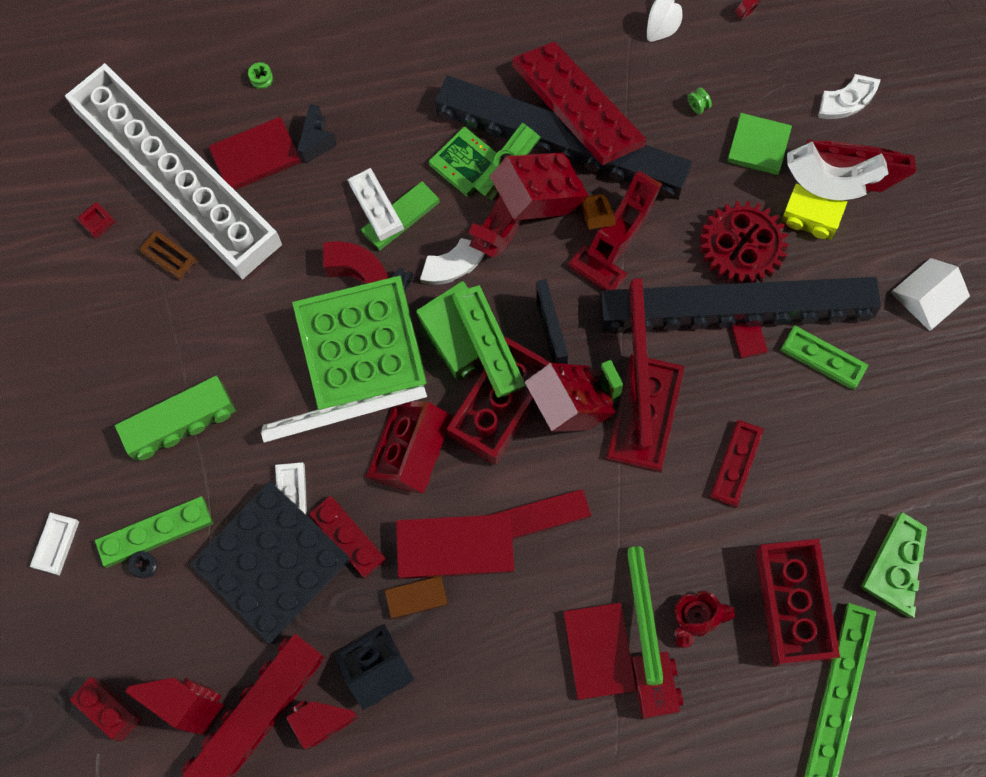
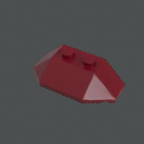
M807 140L806 144L813 142L821 158L829 165L839 168L852 167L883 154L887 163L888 175L876 183L865 184L866 193H881L915 174L917 169L915 156L911 154L904 155L898 151L831 140Z

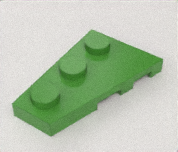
M901 512L897 514L860 588L908 618H914L916 610L914 600L915 593L919 589L920 581L917 579L919 565L923 561L927 527Z

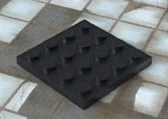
M269 481L190 565L269 644H273L352 558L272 481Z

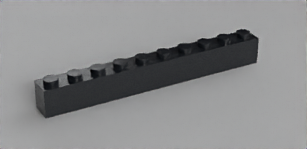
M449 75L446 76L435 99L436 114H439L443 119H453L463 123L468 128H478L487 131L493 137H503L509 140L519 126L524 123L541 137L533 147L539 153H564L570 163L582 165L592 172L599 171L605 173L614 180H624L631 183L635 174L641 171L662 184L658 193L665 198L679 200L690 173L691 160L648 145L601 165L554 112Z
M877 277L643 288L646 332L660 328L674 331L680 327H691L696 330L704 329L708 326L730 328L735 326V323L745 322L749 327H756L763 323H774L781 326L790 322L813 324L823 320H829L831 323H839L845 319L869 321L876 317L881 308ZM629 289L601 290L602 331L617 334L625 330H632Z

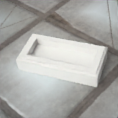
M50 513L30 567L60 576L79 521Z

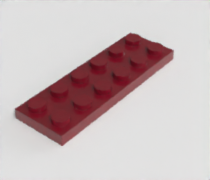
M555 41L513 57L512 67L601 165L645 146L646 138Z

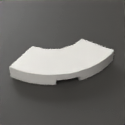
M855 74L851 83L845 88L837 91H824L818 118L839 119L862 110L874 97L880 79Z
M461 238L457 246L449 253L440 256H427L420 281L423 284L429 285L454 282L455 279L462 277L466 273L469 274L480 263L485 253L470 247L471 240Z

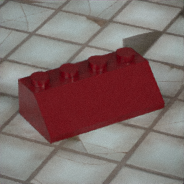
M173 677L132 685L125 691L174 728L200 735L207 733L226 706L219 701L221 695L218 692L187 677L183 681Z

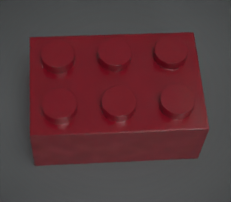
M564 153L507 156L490 175L492 182L514 220L570 215L589 196Z
M550 363L525 381L551 431L591 430L616 413L612 407L613 401L606 391H603L598 382V374L587 365Z

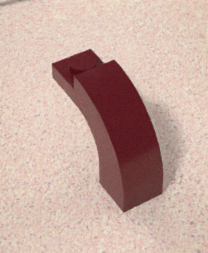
M638 171L620 206L614 213L616 225L602 227L597 232L587 254L611 267L626 251L643 226L655 204L653 202L662 184L643 172Z
M500 195L487 220L481 226L473 223L468 232L473 235L469 246L493 258L498 257L505 250L522 220L513 219Z
M323 242V264L327 277L348 276L356 278L364 284L388 279L381 262L367 249L349 242Z

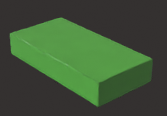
M609 360L602 363L599 384L603 391L609 394L614 404L620 401L623 383L612 361Z

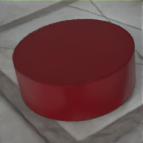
M744 0L737 7L735 13L741 19L747 18L758 7L760 0Z

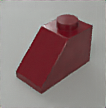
M306 700L291 709L292 714L286 717L305 750L312 749L359 719L358 714L352 710L314 701L307 703Z

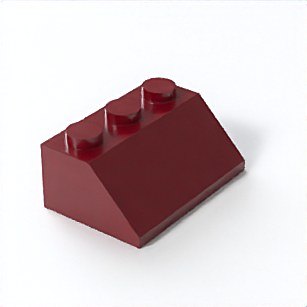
M410 401L393 406L366 478L405 492L424 494L435 462L439 457V451L447 434V428L450 425L452 415L430 402Z

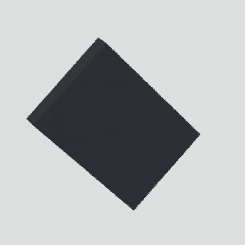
M547 279L538 280L536 283V305L552 362L568 364V352Z

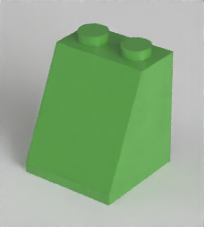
M464 281L417 310L421 331L456 380L462 377H470L477 371V367L482 365L452 298L456 292L468 289Z

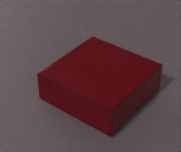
M95 202L76 218L95 239L116 223L98 202Z

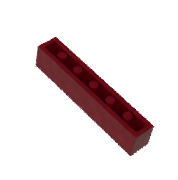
M296 634L292 638L289 636L285 638L278 647L280 653L273 662L269 660L259 672L261 677L254 686L252 684L248 685L240 695L242 701L235 710L233 708L228 710L221 719L223 725L216 734L211 733L201 745L203 748L196 759L192 757L184 765L181 771L183 773L182 777H234L326 658Z

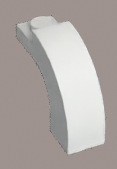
M813 142L787 153L788 166L800 185L809 192L826 199L849 200L867 195L865 184L876 183L888 175L887 163L883 154L852 167L839 168L826 163L819 155Z

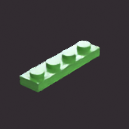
M480 285L456 292L452 297L497 397L500 398L522 390L526 386Z
M201 496L96 539L95 543L103 566L108 568L130 559L136 552L150 551L213 524L205 499Z

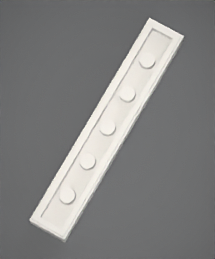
M419 385L359 401L315 410L262 426L261 435L263 441L267 442L425 398L427 395L424 385Z

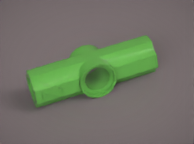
M522 123L503 149L495 155L494 161L474 187L493 201L499 192L492 182L490 175L501 164L502 158L506 155H528L541 137Z

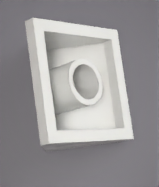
M932 258L926 261L891 292L929 331L935 328L970 297L959 267Z

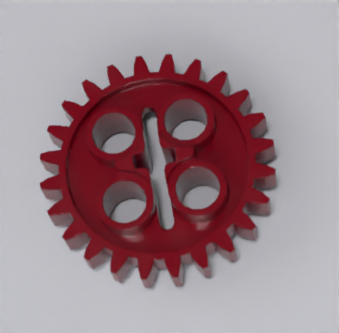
M735 201L734 208H731L726 203L723 212L717 208L714 217H708V225H703L702 232L704 234L701 235L699 241L703 243L700 252L707 253L703 261H712L709 270L718 269V278H721L724 274L728 275L727 283H730L733 278H737L738 283H742L744 279H747L748 283H753L755 278L759 282H763L765 274L770 278L773 277L774 269L779 270L782 265L780 261H784L787 256L785 251H787L789 244L785 243L788 238V233H781L785 224L776 225L779 216L775 215L770 218L768 216L770 208L762 212L760 211V203L755 208L750 207L749 201L746 202L744 207H741L740 203ZM735 223H742L746 228L740 229ZM754 226H758L751 235L749 242L743 245L734 260H730L729 258L737 251L739 243L742 244L750 230ZM763 237L769 243H761L757 240V238ZM719 243H728L731 248L725 249ZM748 257L753 260V263L747 264L742 258Z

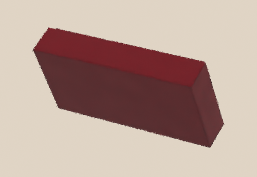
M583 244L568 263V268L600 290L618 289L627 278L628 273L615 264L609 267L587 254L590 247Z
M745 322L735 323V326L731 327L740 359L768 353L761 325L749 327Z

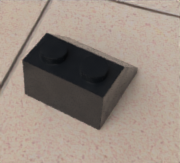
M385 624L334 653L347 686L362 710L377 704L385 697L397 690L403 689L407 684L415 680Z

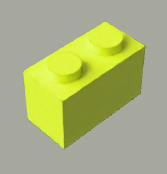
M795 184L781 222L787 224L792 229H802L810 232L817 238L832 240L838 229L847 201L826 199L809 192L802 185Z

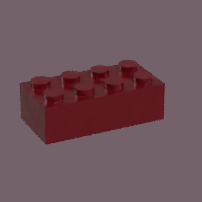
M505 337V341L524 382L551 363ZM484 370L448 426V438L496 466L536 402L527 386L522 390L498 398Z
M820 539L760 545L755 552L774 667L831 662L840 658Z

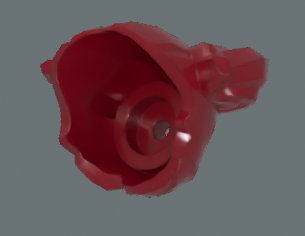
M698 591L696 595L687 594L682 596L674 609L679 625L674 632L677 646L679 648H688L694 643L695 636H705L717 629L721 623L731 621L735 618V608L727 604H721L717 597L708 591Z

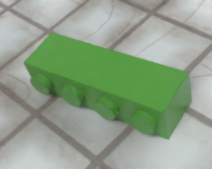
M216 375L116 424L115 427L127 454L135 461H142L152 457L155 451L163 447L175 446L185 436L201 433L205 430L206 426L214 422L220 423L227 420L236 410L223 383Z

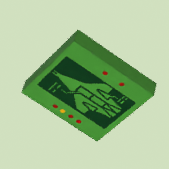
M463 127L429 161V166L468 197L476 189L474 187L494 161L497 153L466 127Z

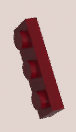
M332 496L328 497L309 513L320 528L352 558L350 560L351 564L364 579L386 561V558Z

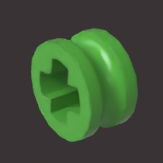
M258 62L253 64L248 70L249 79L255 88L265 89L271 85L273 76L267 64ZM262 72L265 73V76H261L259 79L256 78V75L260 76Z
M698 88L695 93L692 92L687 96L689 105L699 115L704 112V109L708 110L712 107L711 99L703 88Z

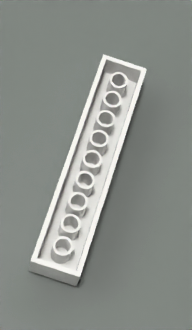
M105 63L65 95L73 110L242 280L282 245L277 231Z

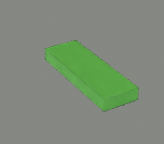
M421 181L392 205L404 230L380 241L371 223L361 229L362 233L380 251L440 203L439 198Z
M795 325L780 350L852 390L857 388L869 366Z

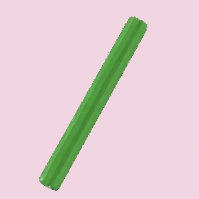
M641 546L628 548V560L646 681L649 686L660 685L663 683V674L644 552Z

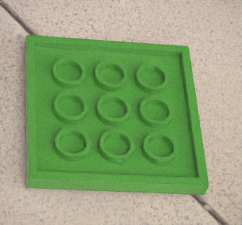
M401 276L292 302L318 410L427 384Z

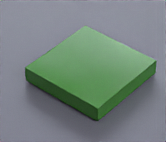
M741 113L727 162L779 175L792 126Z

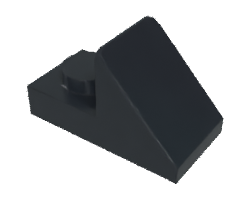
M309 105L297 150L301 163L307 164L337 145L335 134L324 131L326 118L322 116L320 106Z

